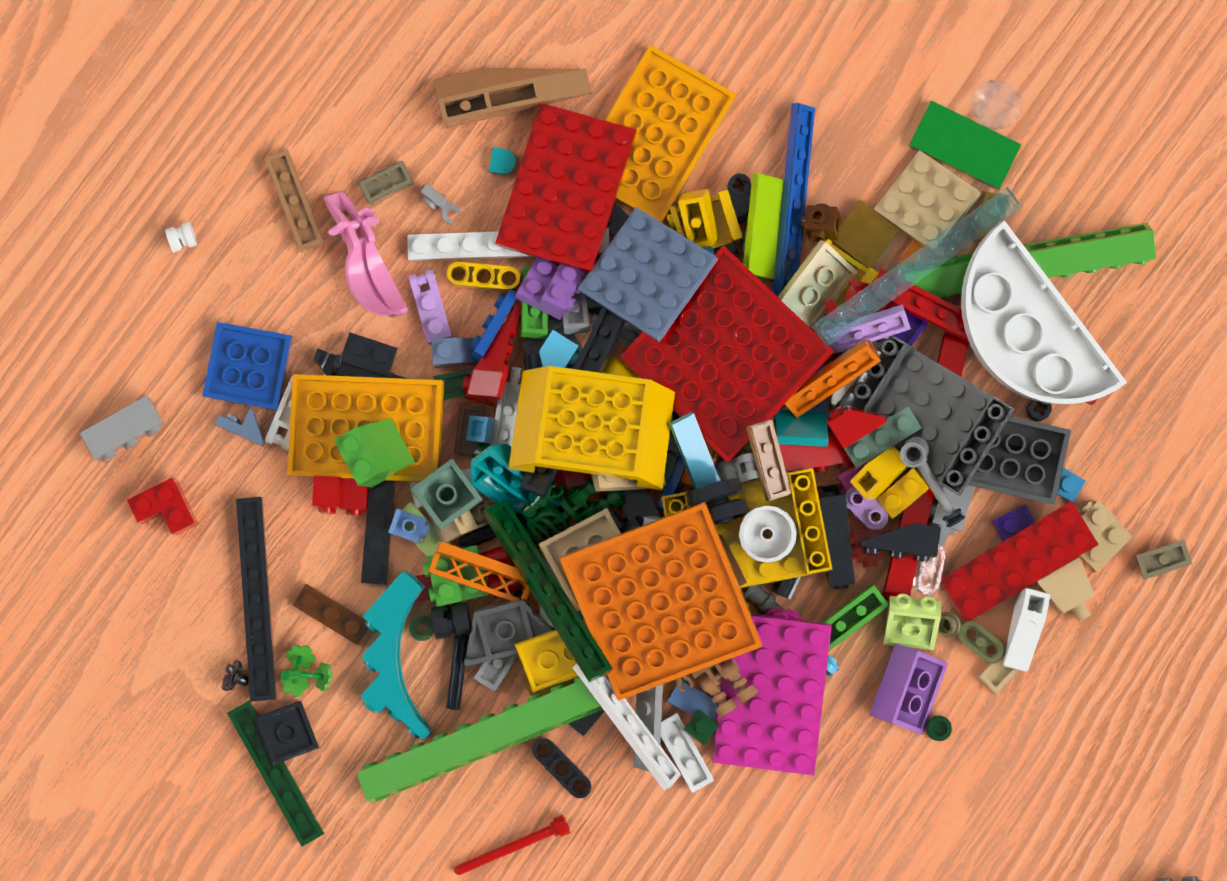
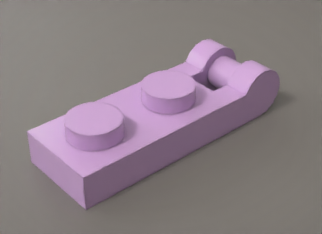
M433 269L425 271L426 273L416 276V274L408 276L428 344L432 343L431 339L452 337ZM429 283L431 290L421 292L420 285Z

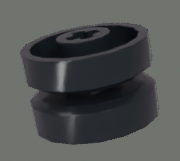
M740 478L719 481L685 494L689 507L706 502L715 526L729 523L750 512L746 500L734 499L729 501V499L738 496L743 491Z

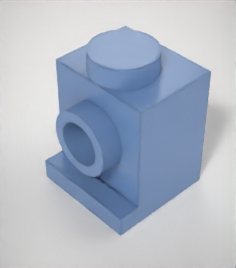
M396 509L388 533L420 543L421 539H426L430 525L426 524L428 520L426 518ZM413 522L414 529L407 531L405 529L406 523Z

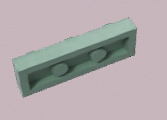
M909 406L886 419L887 423L845 448L846 453L856 468L922 428Z

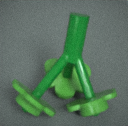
M293 645L292 649L287 651L286 657L292 661L294 668L281 672V683L284 685L283 691L285 693L291 692L293 696L299 697L303 694V690L309 688L308 678L316 679V688H319L321 692H325L332 681L331 666L321 662L315 673L300 670V667L309 669L316 657L312 654V649L309 646L304 645L300 647L299 645Z

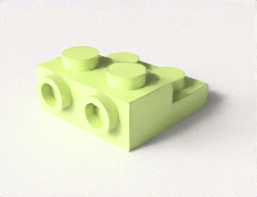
M907 594L890 596L883 645L895 646V643L909 648L934 650L941 619V601H936L930 596H926L923 599L910 598Z

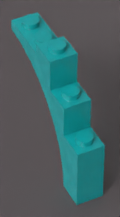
M404 570L362 616L367 620L365 622L366 626L375 633L379 631L381 635L361 656L365 660L364 665L374 673L378 671L380 674L360 697L364 700L362 702L363 705L371 712L376 711L380 713L387 707L389 709L388 714L397 722H404L408 726L407 731L414 738L425 740L434 729L420 715L409 696L403 679L400 658L401 639L406 619L415 600L426 586L408 570Z

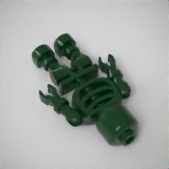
M554 479L546 498L535 495V499L532 502H527L522 507V515L526 518L527 523L522 522L521 524L539 550L540 542H544L569 528V518H573L578 524L606 508L608 510L611 509L612 505L617 508L626 503L625 495L621 490L606 491L607 496L603 495L599 500L592 502L588 500V496L590 493L595 494L598 492L595 491L593 480L589 479L585 481V484L572 486L567 491L566 496L563 493V484L557 489H552L556 487V480ZM559 498V503L564 508V510H561L558 506L549 503V500ZM563 524L564 527L559 530V525Z

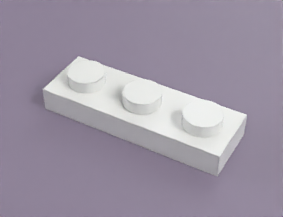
M676 713L661 722V737L693 793L715 780L691 737L683 731L685 726Z

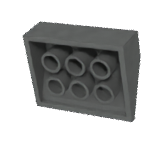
M1010 416L968 485L1055 505L1071 430Z

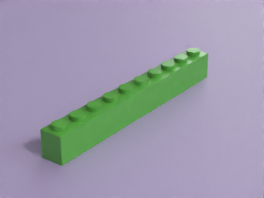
M1148 223L1023 244L1048 279L1055 276L1071 277L1074 273L1078 272L1094 273L1101 268L1107 267L1117 269L1129 263L1145 264L1149 260L1156 259L1154 231ZM973 253L899 266L901 279L941 299L949 298L953 294H962L964 276Z
M580 677L574 679V684L566 687L564 684L555 686L550 689L551 693L541 696V694L531 696L525 704L520 706L518 704L509 705L503 709L504 712L496 716L494 713L485 715L480 718L479 723L471 725V723L463 724L456 728L457 732L449 735L447 733L436 735L433 737V741L424 745V742L410 746V751L406 753L396 752L386 756V761L379 764L376 761L363 766L362 771L357 772V776L366 801L376 803L603 710V708Z

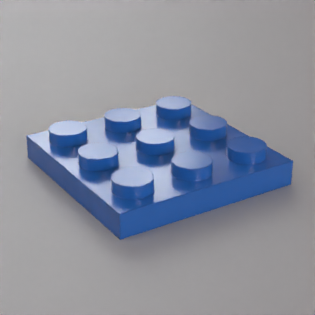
M217 322L202 396L278 410L292 336Z

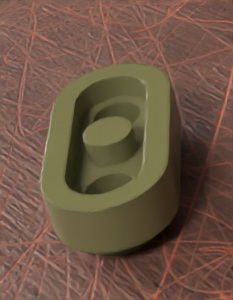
M968 621L961 625L958 637L966 647L985 662L996 663L1001 660L1004 655V646L1000 640L977 622ZM969 630L976 631V637L974 639H969L967 637V632ZM989 646L996 647V653L994 655H989L987 653V648Z

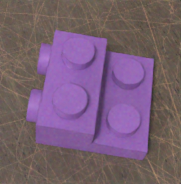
M536 257L515 298L561 320L565 312L570 313L576 301V299H573L575 293L580 295L581 292L578 288L584 281L583 276L585 272L561 264L558 266L550 261Z

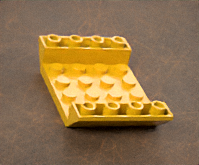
M554 366L523 371L509 469L534 473L535 466L582 472L637 480V487L662 490L670 434L669 423H671L675 392L652 380Z
M813 468L788 473L787 477L792 493L790 495L766 501L761 482L757 480L741 483L743 491L738 496L729 499V501L734 499L746 500L750 512L755 508L767 505L779 507L791 516L797 530L796 543L791 552L781 560L767 563L750 557L741 546L739 538L740 524L746 515L729 523L715 526L718 534L724 537L747 581L740 588L832 570ZM687 492L661 497L665 517L689 508L685 496ZM770 529L763 531V537H766V539H770L773 536V532Z

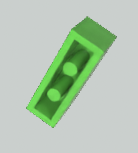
M868 584L819 621L832 624L829 651L889 606L875 585Z

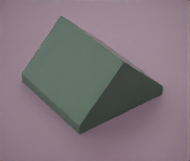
M453 459L411 488L416 498L440 530L482 501L480 495Z

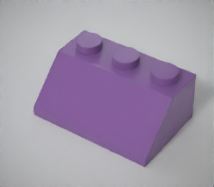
M895 643L869 715L922 735L948 663L921 651Z

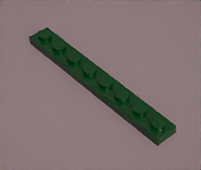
M504 500L486 508L482 514L588 682L590 683L609 674L613 667L508 502Z

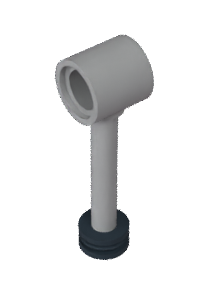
M920 437L908 439L900 451L902 462L908 467H918L946 514L942 518L943 521H946L945 523H948L946 526L949 528L959 525L965 519V516L962 515L963 513H960V508L954 509L926 461L929 454L927 442ZM910 447L918 448L921 456L912 457L908 449Z

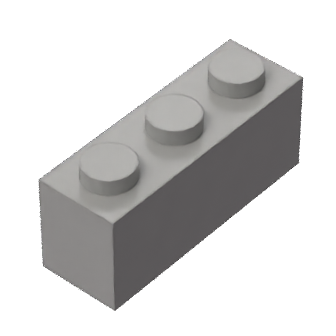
M146 395L82 431L80 434L93 458L97 461L103 460V462H106L117 456L116 451L124 447L127 450L137 445L139 438L145 435L151 437L161 431L160 427L165 423L152 399Z

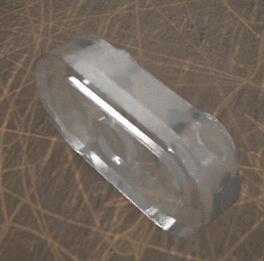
M941 546L938 547L937 558H930L929 562L918 561L913 585L915 590L921 594L931 595L939 588L946 558L945 551Z

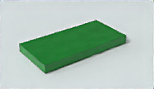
M931 100L909 147L917 151L920 150L927 156L999 190L1022 144Z

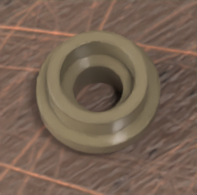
M952 612L942 613L938 633L945 637L956 636L961 628L958 616Z

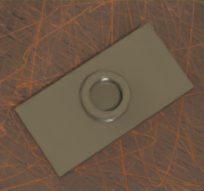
M403 160L358 182L369 206L414 184Z

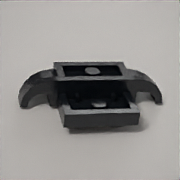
M349 332L342 356L317 348L314 357L315 363L327 376L410 379L391 372L398 348Z

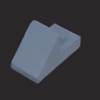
M250 407L242 425L239 424L240 419L230 414H227L225 418L218 415L215 425L264 447L266 442L253 408Z

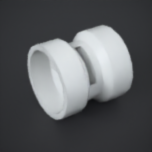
M190 221L182 223L181 227L178 228L170 227L165 229L173 253L181 251L182 247L185 246L194 247L198 245Z

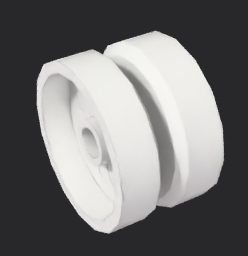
M767 505L755 508L745 516L740 524L739 538L741 546L750 557L757 561L770 563L781 560L791 552L796 543L797 530L795 522L786 511L779 507ZM766 529H770L773 532V536L770 539L763 537V531H766Z

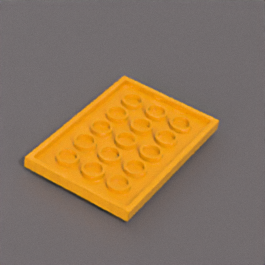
M649 45L605 120L637 129L616 199L632 209L639 208L663 223L670 211V207L676 201L737 94L654 46Z
M293 374L287 476L314 477V475L354 479L334 439L355 427L392 418L416 463L386 480L422 481L440 467L444 381Z

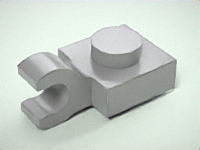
M428 184L420 191L422 196H424L422 201L433 210L436 207L439 208L447 224H453V221L448 218L450 211H456L459 215L461 214L458 206L448 202L446 198Z

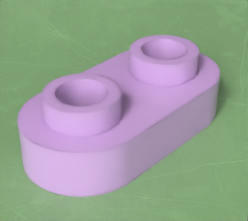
M855 487L850 488L845 493L847 509L868 529L879 530L887 524L888 513L876 499L866 500ZM855 494H858L862 497V502L860 504H856L853 502V496ZM876 512L880 515L878 522L871 520L872 513Z

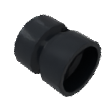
M467 602L453 604L450 609L446 605L431 607L436 640L450 638L453 633L457 637L470 635L471 624Z

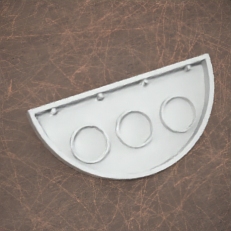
M1005 221L999 222L988 232L974 251L962 286L961 309L965 332L975 355L984 368L1009 390L1025 398L1049 404L1088 402L1104 397L1127 383L1008 224Z

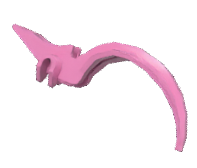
M343 191L324 197L323 199L337 223L328 233L332 236L341 233L343 242L347 244L348 256L345 261V275L353 296L367 311L376 315L394 318L406 314L408 309L374 245L375 237L370 227L380 222L378 218L374 217V209L364 208L359 211ZM345 210L347 211V213L349 214V216H350V218H351V221H349V220L344 216V214L342 213V211H345Z

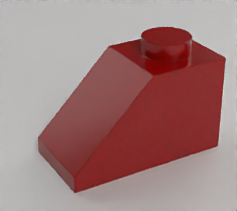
M842 406L834 409L829 413L830 417L826 419L844 449L888 422L881 413L850 406L844 409Z

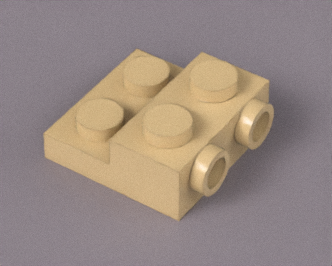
M1090 500L1080 509V512L1099 545L1080 555V557L1095 572H1098L1133 536L1099 500L1094 503Z

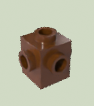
M821 203L815 206L807 205L806 215H802L801 227L802 230H805L808 239L816 242L828 239L838 240L841 223L838 208Z

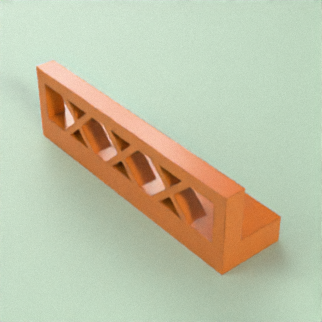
M863 340L812 375L785 405L798 418L875 366L881 360L874 344L870 340Z
M442 541L437 544L428 573L510 602L520 599L512 596L507 585L517 582L525 585L521 599L525 598L527 600L530 588L516 567ZM439 556L449 558L454 568L447 572L435 569ZM455 561H458V562L463 563V564L460 565V566H457V564H456ZM466 565L472 566L478 577L470 581L463 579L459 569ZM479 569L486 571L487 573L481 575ZM456 571L457 576L451 575L450 573ZM491 573L495 574L502 585L491 589L487 587L483 577ZM503 578L509 579L511 581L505 583ZM480 580L482 585L474 583V581ZM504 588L505 593L497 590Z

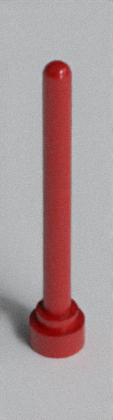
M563 814L553 818L554 821L550 822V826L455 866L454 872L456 875H462L552 835H555V837L568 835L571 833L569 825Z

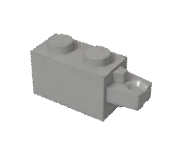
M940 485L954 509L960 508V513H963L962 515L965 516V519L959 525L948 528L946 526L948 523H945L946 521L942 519L946 514L939 502H932L929 517L932 518L930 524L941 527L939 546L944 547L947 535L953 536L955 531L961 532L963 530L974 486L967 485L961 496H958Z

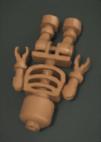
M733 658L724 664L722 662L715 664L719 671L717 674L712 668L714 665L692 674L696 678L704 672L707 673L705 677L699 680V684L705 692L713 696V699H711L713 703L717 702L719 705L715 710L720 718L739 705L734 698L727 701L725 698L727 694L725 691L721 692L719 686L721 681L719 678L723 677L726 680L729 678L734 683L732 686L740 692L736 697L741 704L759 693L754 684L749 687L747 686V680L745 677L742 678L739 671L740 667ZM689 674L677 679V686L681 692H684L686 689L682 685L683 680H687L691 688L695 686V682Z

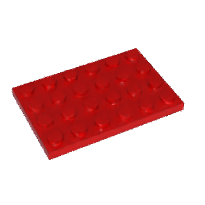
M540 103L495 245L582 271L592 272L633 147L637 129Z

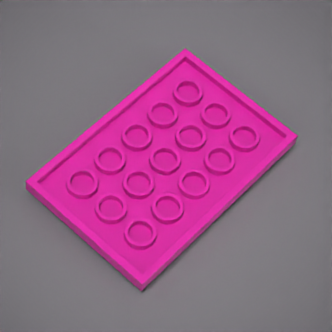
M751 614L763 647L736 656L733 659L740 667L739 671L742 678H746L747 686L749 687L754 684L759 693L741 704L736 697L740 692L738 689L735 690L732 685L734 683L729 678L726 680L722 677L721 692L725 691L727 701L734 698L739 706L722 718L718 715L717 723L719 726L716 729L713 763L814 775L832 624Z

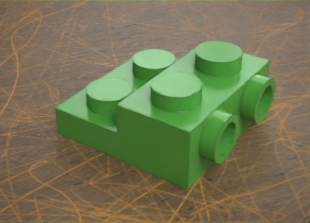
M478 545L462 548L480 555ZM433 555L426 557L427 562L423 563V569L426 578L431 577L433 587L428 588L431 602H436L437 607L489 595L428 573ZM439 556L435 569L447 572L454 568L449 558ZM455 561L456 564H457V566H460V565L463 564V563H460V562H458V561ZM466 565L459 569L463 579L470 581L478 577L472 566ZM479 569L481 575L484 574V571ZM456 571L450 573L451 575L457 576ZM480 580L474 581V583L482 585Z

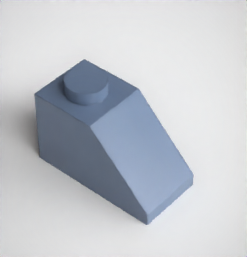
M475 338L431 339L434 367L476 365L477 362L469 358L473 351L469 347Z

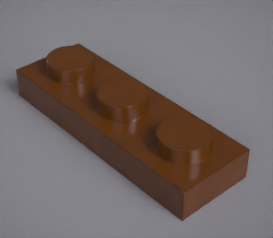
M308 584L304 585L293 603L294 607L356 645L360 643L368 630L365 619Z

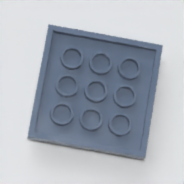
M636 207L596 262L593 271L589 272L581 283L578 290L654 340L660 342L718 259L712 253Z

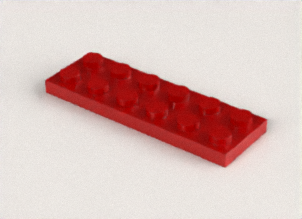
M1070 501L940 580L964 620L968 622L1096 547L1099 543L1073 501Z

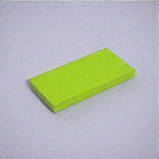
M753 173L743 264L758 278L774 281L784 180L761 173Z

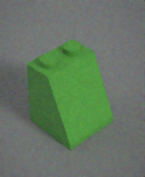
M392 418L355 427L334 439L359 486L373 487L416 463Z

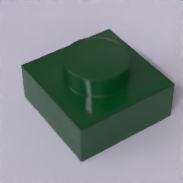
M697 710L683 731L704 746L719 724L701 710Z

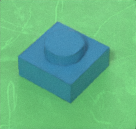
M470 415L466 440L491 444L495 419Z
M1063 468L1057 495L1069 502H1074L1086 480Z

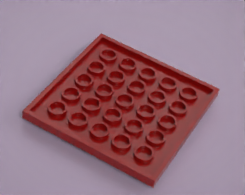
M722 246L715 254L718 261L661 341L658 342L642 332L619 358L641 379L652 380L674 391L673 410L680 417L689 412L693 413L704 440L730 463L750 442L746 427L771 420L835 351L725 246Z

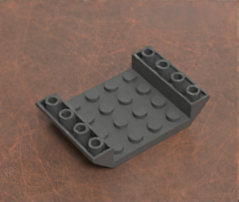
M894 335L882 338L876 347L881 361L857 377L840 406L843 409L850 406L881 413L886 419L909 406L922 428L894 446L901 451L908 439L912 437L924 439L929 446L928 460L926 462L938 483L956 495L961 496L1015 408L943 367ZM910 447L908 449L912 457L921 456L918 448Z

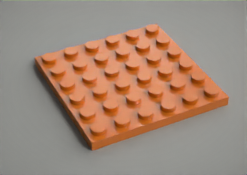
M706 502L560 557L587 627L613 667L612 671L607 675L618 701L763 647Z

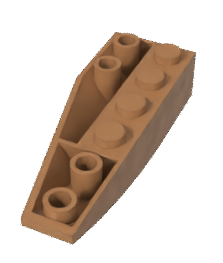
M481 68L434 80L446 129L539 107L540 103L552 104L592 94L586 69Z

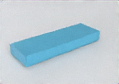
M689 412L669 423L694 489L719 482V476L695 415Z

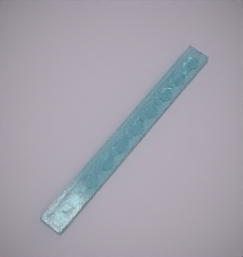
M1007 186L815 323L812 328L826 347H828L982 237L999 222L1022 208V205Z

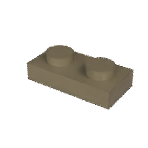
M1185 540L1135 556L1142 580L1192 564Z

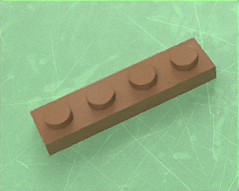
M287 149L264 158L299 251L304 252L324 244L289 150Z

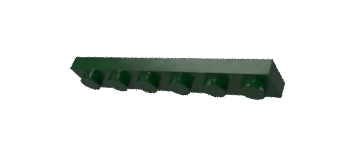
M249 700L228 712L230 720L301 847L324 835L325 833L286 763L282 762L270 767L253 722V718L259 715L252 702Z

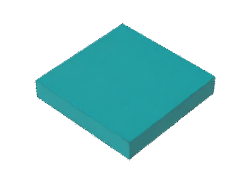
M780 409L775 414L778 443L782 445L828 446L827 412L807 411L797 418L790 410Z

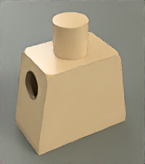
M1079 557L1035 582V585L1041 592L1051 595L1049 602L1060 614L1072 610L1078 622L1092 615L1085 601L1092 598L1094 593Z

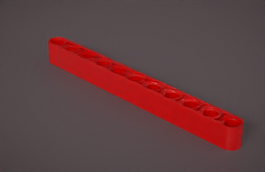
M944 332L937 363L961 377L969 343ZM931 489L926 491L901 513L898 529L915 523L927 525L934 496ZM905 554L904 559L891 557L882 595L885 600L889 601L890 596H897L899 594L911 595L918 561L914 560V555Z

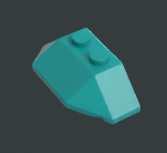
M506 443L489 446L471 460V485L496 504L506 500L514 513L522 514V507L527 502H532L535 499V494L524 491L520 487L526 471L509 469L512 448ZM559 498L549 500V503L556 506L561 505Z

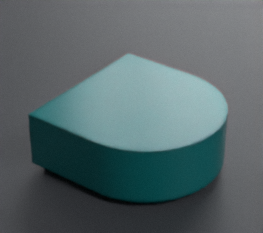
M493 147L488 172L498 175L510 174L516 166L514 154L507 149Z

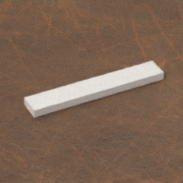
M576 663L572 668L662 789L665 791L670 788L680 777L681 773L626 699L617 700L608 675L606 674L589 683Z

